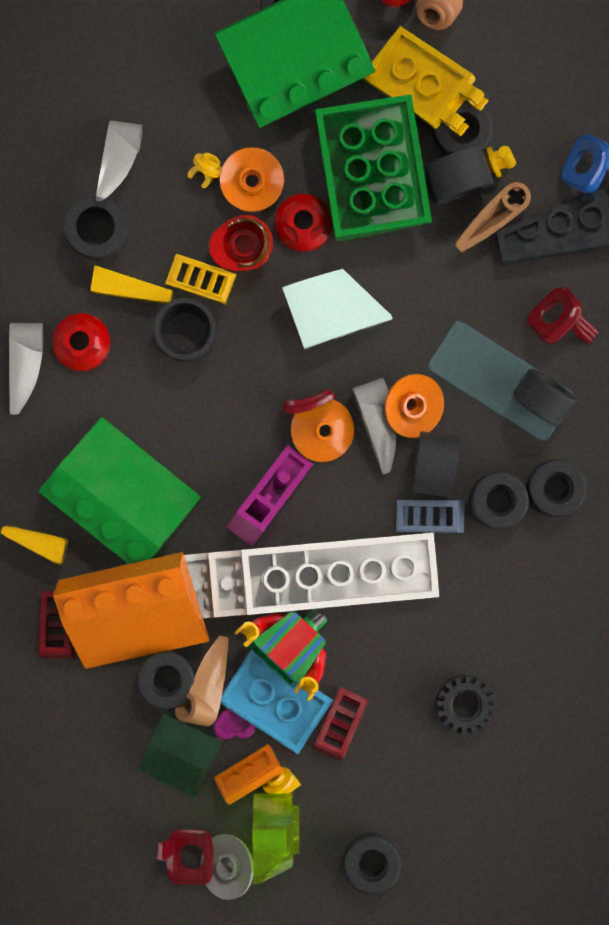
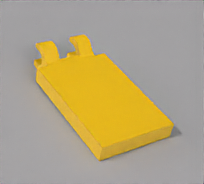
M401 26L372 61L376 72L362 78L366 83L388 98L411 94L416 117L435 130L441 123H444L459 136H462L469 127L464 123L465 119L455 113L462 103L466 100L479 111L488 103V99L483 97L485 94L472 85L476 80L472 73Z

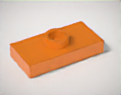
M267 744L215 776L214 780L227 804L231 805L283 773L284 770L272 748Z

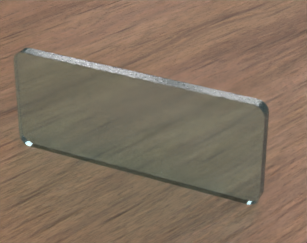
M455 322L429 362V369L539 440H547L556 426L534 415L520 404L513 395V391L527 371L536 368L464 322Z

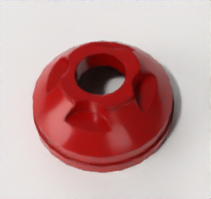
M296 194L287 198L279 206L275 215L274 224L278 238L285 246L294 251L309 252L318 249L327 241L332 231V218L328 206L320 198L311 194ZM306 211L312 215L313 224L309 229L301 230L295 226L294 217L298 212Z
M78 313L66 317L57 325L53 333L52 347L55 356L65 367L74 371L82 372L95 369L103 363L110 351L111 341L108 329L103 322L90 314ZM78 331L85 332L89 337L88 346L81 351L73 349L70 344L71 336Z

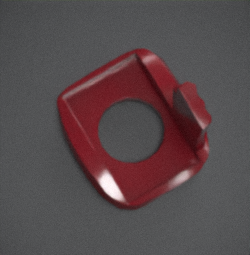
M558 287L552 290L531 311L526 319L531 330L546 344L556 343L570 329L574 331L580 340H584L587 344H590L599 333L598 329L582 316L580 301L567 287ZM556 303H561L563 306L561 316L552 323H545L543 321V314Z
M326 388L307 398L283 400L281 410L284 413L290 414L293 419L295 414L313 410L333 400L335 395L329 388Z
M176 830L170 834L167 841L158 844L157 859L167 862V875L171 882L176 884H207L211 881L214 868V849L212 838L206 830ZM193 844L201 849L204 859L199 868L190 869L183 865L180 854L184 846Z

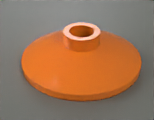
M254 147L244 148L233 153L225 161L220 173V186L225 198L234 207L247 212H257L270 207L277 201L283 190L284 173L279 161L268 151ZM249 176L258 178L259 181L255 187H250L246 184Z
M422 374L404 376L391 387L387 394L384 406L386 420L396 433L408 438L419 437L421 431L430 432L440 421L444 410V397L439 385L430 377ZM412 398V406L407 409V403Z
M331 400L313 410L295 414L291 422V438L296 449L306 458L317 462L332 461L343 455L350 447L354 437V422L351 414L345 406L335 400ZM323 425H328L330 433L322 437L319 429Z

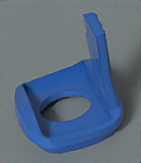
M590 134L579 137L565 162L561 180L584 193L595 192L600 186L606 171L609 172L608 143ZM590 151L593 155L591 168L586 173L578 174L575 166L583 152Z

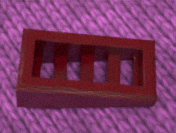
M41 591L38 654L43 659H73L74 646L66 631L65 634H48L49 629H64L61 621H49V616H59L57 608H48V602H55L53 597L54 591ZM48 642H64V647H48Z
M339 687L315 738L312 749L332 759L341 761L347 752L369 700ZM341 700L357 707L356 713L340 706ZM335 713L352 719L351 724L335 718ZM330 724L346 731L345 737L329 730ZM325 737H327L335 742L340 743L341 745L339 748H337L324 742L323 740Z

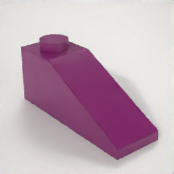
M287 445L226 528L250 546H253L313 466V463Z

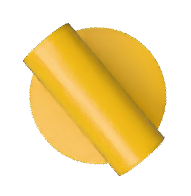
M492 146L487 147L488 154L484 156L490 173L495 172L497 178L502 176L501 169H511L516 165V160L508 146H502L495 152Z
M282 767L283 773L263 784L264 791L269 795L274 804L301 785L295 775L286 767Z

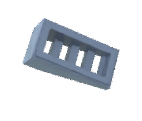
M397 500L396 532L464 533V501ZM408 507H414L413 526H408ZM422 507H426V526H421ZM435 507H440L439 526H435ZM448 507H453L452 526H448Z

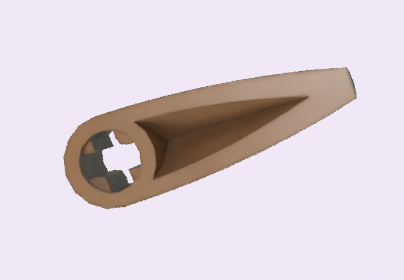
M519 182L507 185L472 221L455 246L461 252L465 251L496 232L524 211L531 199L528 187ZM512 190L515 193L523 192L522 200L524 203L522 205L517 203L509 204L507 201L510 199L508 193Z
M219 636L204 656L194 677V683L186 698L188 700L178 708H175V714L179 721L209 727L216 721L225 680L228 637Z

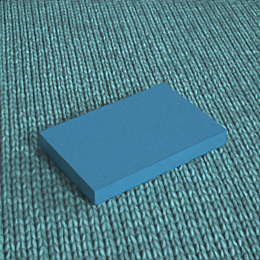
M251 650L223 691L221 704L296 754H299L333 700L318 690L313 698L307 701L308 693L305 690L300 689L296 694L292 687Z

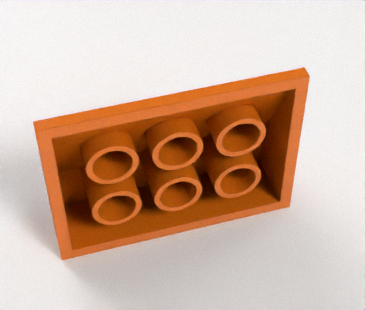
M183 552L58 580L53 597L62 625L85 669L209 642V636Z

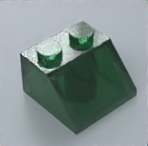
M165 711L138 766V770L196 797L223 739L194 724L181 722L175 715Z

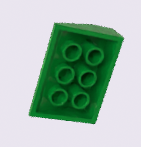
M280 0L214 32L250 114L259 128L376 72L343 0Z
M411 94L315 109L335 242L432 223Z
M103 417L100 418L61 462L38 491L128 564L153 559L202 498Z

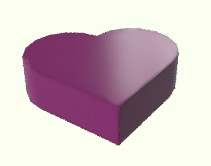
M227 707L214 722V732L221 739H230L235 735L239 738H247L254 733L256 726Z

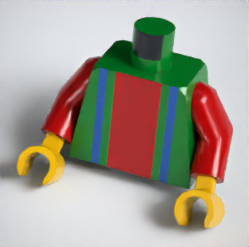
M312 609L304 619L294 611L288 615L277 612L261 616L252 622H245L234 632L235 635L243 633L247 637V641L243 645L245 647L249 646V649L292 687L296 694L302 689L308 693L307 701L313 698L318 691V684L323 677L326 661V652L323 649L326 641L317 632L325 625L327 619L319 610Z

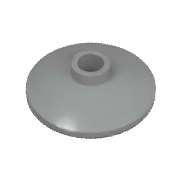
M229 834L218 835L212 838L214 849L213 876L211 881L205 885L215 896L221 899H236L242 896L252 883L254 874L253 859L249 849L242 840ZM203 852L201 855L200 866L203 863L204 859Z

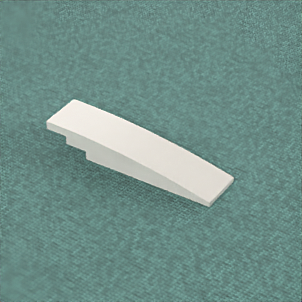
M434 533L184 555L203 618L439 597Z

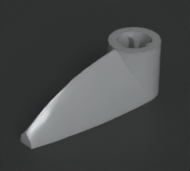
M109 121L96 201H102L107 198L121 184L130 171L140 150L142 138L141 124Z
M10 323V414L20 413L36 384L43 352V323Z
M379 378L352 388V392L379 467L384 475L391 471L396 447V432L389 426L385 417L384 406L389 391L384 379Z

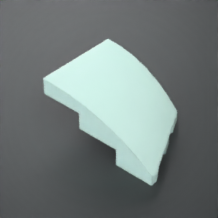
M343 269L282 287L304 349L392 320L391 314Z

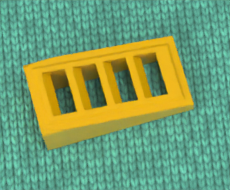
M176 254L165 284L226 306L236 279V273ZM183 263L188 265L183 282L177 281V277ZM194 268L200 269L195 286L189 285ZM208 272L212 275L207 289L204 290L201 289L205 274ZM219 276L224 279L219 293L216 294L213 293V289Z
M8 525L2 527L1 534L55 564L62 565L64 563L69 541L67 538Z

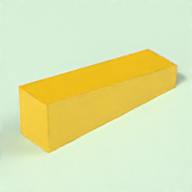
M94 265L91 285L92 293L162 304L172 301V290Z

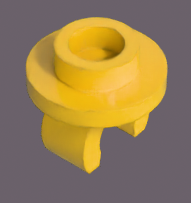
M207 152L204 154L198 153L194 156L193 163L195 166L189 170L188 177L191 179L198 171L202 172L205 176V181L201 187L206 188L213 182L214 178L220 177L221 162L216 156Z

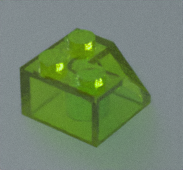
M254 793L253 884H260L293 867V854H299V806H293V793Z

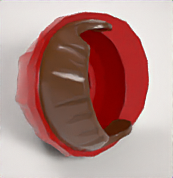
M241 215L223 223L213 232L209 243L210 254L214 262L223 269L231 271L257 269L268 260L273 250L272 234L265 222L254 216Z

